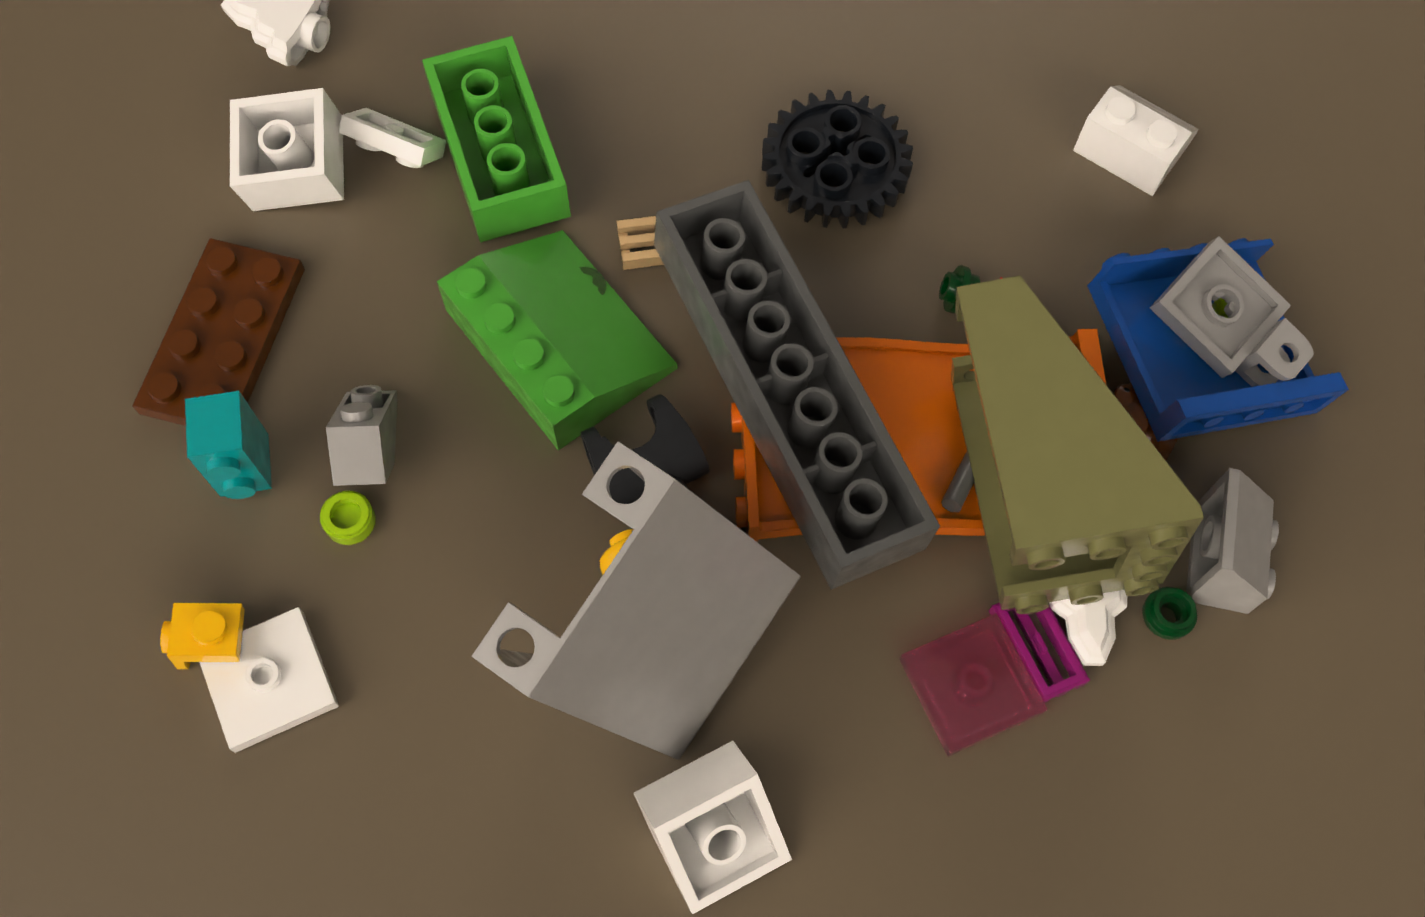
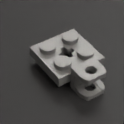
M1220 236L1210 241L1150 307L1221 378L1236 371L1252 387L1276 383L1278 380L1289 381L1298 375L1314 355L1311 344L1286 318L1278 321L1291 305ZM1220 298L1225 300L1227 305L1224 307V312L1228 315V318L1222 315L1219 316L1214 311L1212 300L1216 301ZM1282 345H1286L1292 350L1294 355L1292 362H1290L1287 353L1281 347ZM1261 364L1269 373L1262 372L1257 365Z

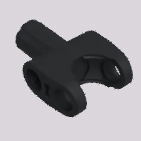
M658 394L646 402L650 416L656 426L655 433L646 444L631 450L675 478L687 488L686 484L709 473V465L701 446L687 422L666 397ZM592 426L581 432V438L593 474L595 475L615 445L611 444L605 436L601 437L597 429ZM630 468L619 470L610 481V494L617 503H633L643 494L645 481Z

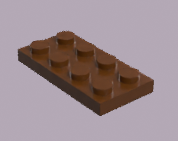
M210 238L132 407L140 415L186 426L185 399L240 391L248 403L305 271L301 260Z

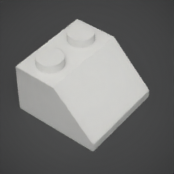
M1121 85L1110 86L1087 117L1073 151L1153 196L1199 129Z
M734 741L719 747L633 793L652 836L692 914L792 860L760 778Z

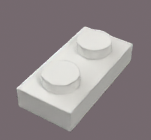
M363 108L341 116L339 133L355 139L356 145L363 149L384 151L396 156V161L404 166L421 168L425 164L443 158L446 140L369 108Z

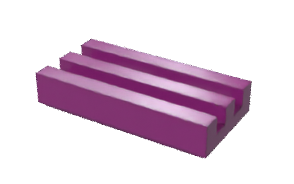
M1000 602L991 606L989 613L1038 705L1044 704L1056 696H1062L1074 688H1080L1090 681L1050 606L1035 614L1069 675V678L1064 680L1029 615L1017 614L1015 608L1001 610ZM1009 611H1012L1051 686L1048 687L1011 619Z

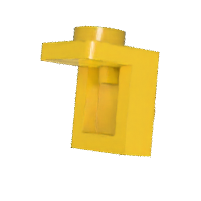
M173 603L171 621H164L161 628L160 645L162 653H167V657L176 669H189L190 662H240L244 607L241 603Z

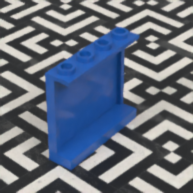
M1242 238L1228 243L1265 280L1256 261L1274 245L1272 240L1248 241L1246 238ZM1201 243L1189 249L1171 251L1169 248H1161L1149 254L1130 256L1129 253H1120L1114 255L1102 264L1100 272L1087 285L1158 442L1315 414L1349 390L1340 372L1314 376L1308 363L1295 378L1289 381L1278 380L1276 383L1252 387L1236 371L1221 378L1150 309L1153 303L1208 243ZM1282 345L1281 347L1287 353L1290 362H1292L1294 358L1292 350L1288 346ZM1261 364L1257 365L1262 372L1269 373Z

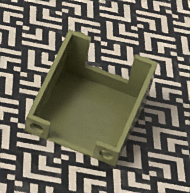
M1020 275L957 287L955 314L957 322L963 321L970 355L952 358L951 381L965 446L972 468L974 487L1001 610L1015 608L1017 614H1031L1047 609L1049 607L1048 602L1070 599L1072 605H1085L1102 600L1104 598L1103 593L1125 590L1126 596H1139L1158 590V584H1162L1203 520L1204 515L1201 505Z

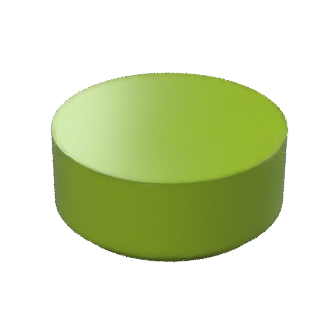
M341 491L332 495L325 501L320 512V523L324 531L334 542L342 545H353L365 540L373 531L376 522V515L370 502L364 495L356 491Z

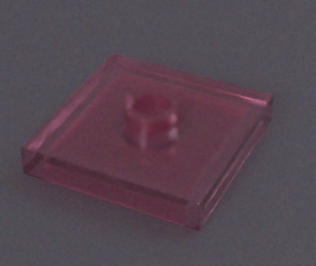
M997 613L902 654L899 659L948 757L1038 717L1048 710Z

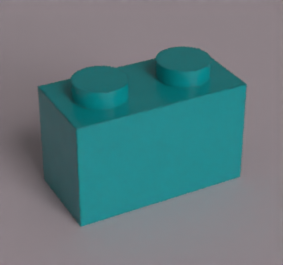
M240 391L185 399L187 458L219 496L231 499H244L253 496L256 491L272 489L269 435Z

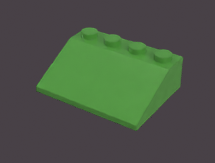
M563 230L480 254L437 281L448 314L557 450H560L579 437L582 431L595 426L678 369L674 359Z

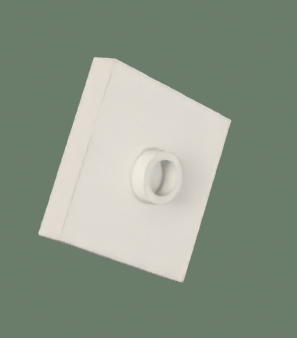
M300 607L244 630L242 633L240 662H199L228 747L234 753L339 707L306 617Z

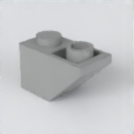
M363 385L351 389L350 392H346L326 426L333 486L386 484L395 464L397 390L382 391L381 387L377 385Z

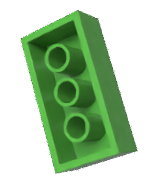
M513 36L423 59L422 62L430 92L480 243L571 217L567 185Z

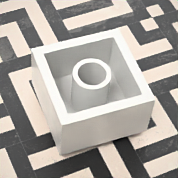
M323 88L230 100V187L252 211L344 200L343 134L339 133L342 115Z

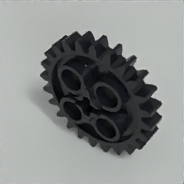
M827 90L824 101H819L816 95L809 93L807 106L794 99L792 101L791 113L780 110L777 123H769L767 138L763 139L761 168L762 171L766 172V186L775 187L774 199L776 201L789 198L788 213L791 214L803 208L805 209L804 222L808 223L817 214L822 216V225L825 228L828 227L832 218H838L842 228H847L849 217L852 216L861 225H866L868 211L878 218L883 217L885 204L895 207L899 193H905L913 162L910 161L913 146L906 144L908 131L896 130L899 117L896 115L884 119L883 115L886 105L880 104L874 109L868 108L869 96L867 95L861 98L858 103L852 102L851 91L848 90L845 92L842 100H836L832 90ZM826 184H834L838 187H831Z

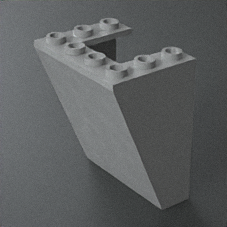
M617 441L582 495L634 529L561 637L513 603L508 602L471 657L531 699L679 760L801 576L675 478ZM625 468H630L645 481L643 494L638 500L630 504L617 503L612 498L609 490L610 481L614 474ZM518 628L524 629L534 640V653L500 649L501 641L509 631Z

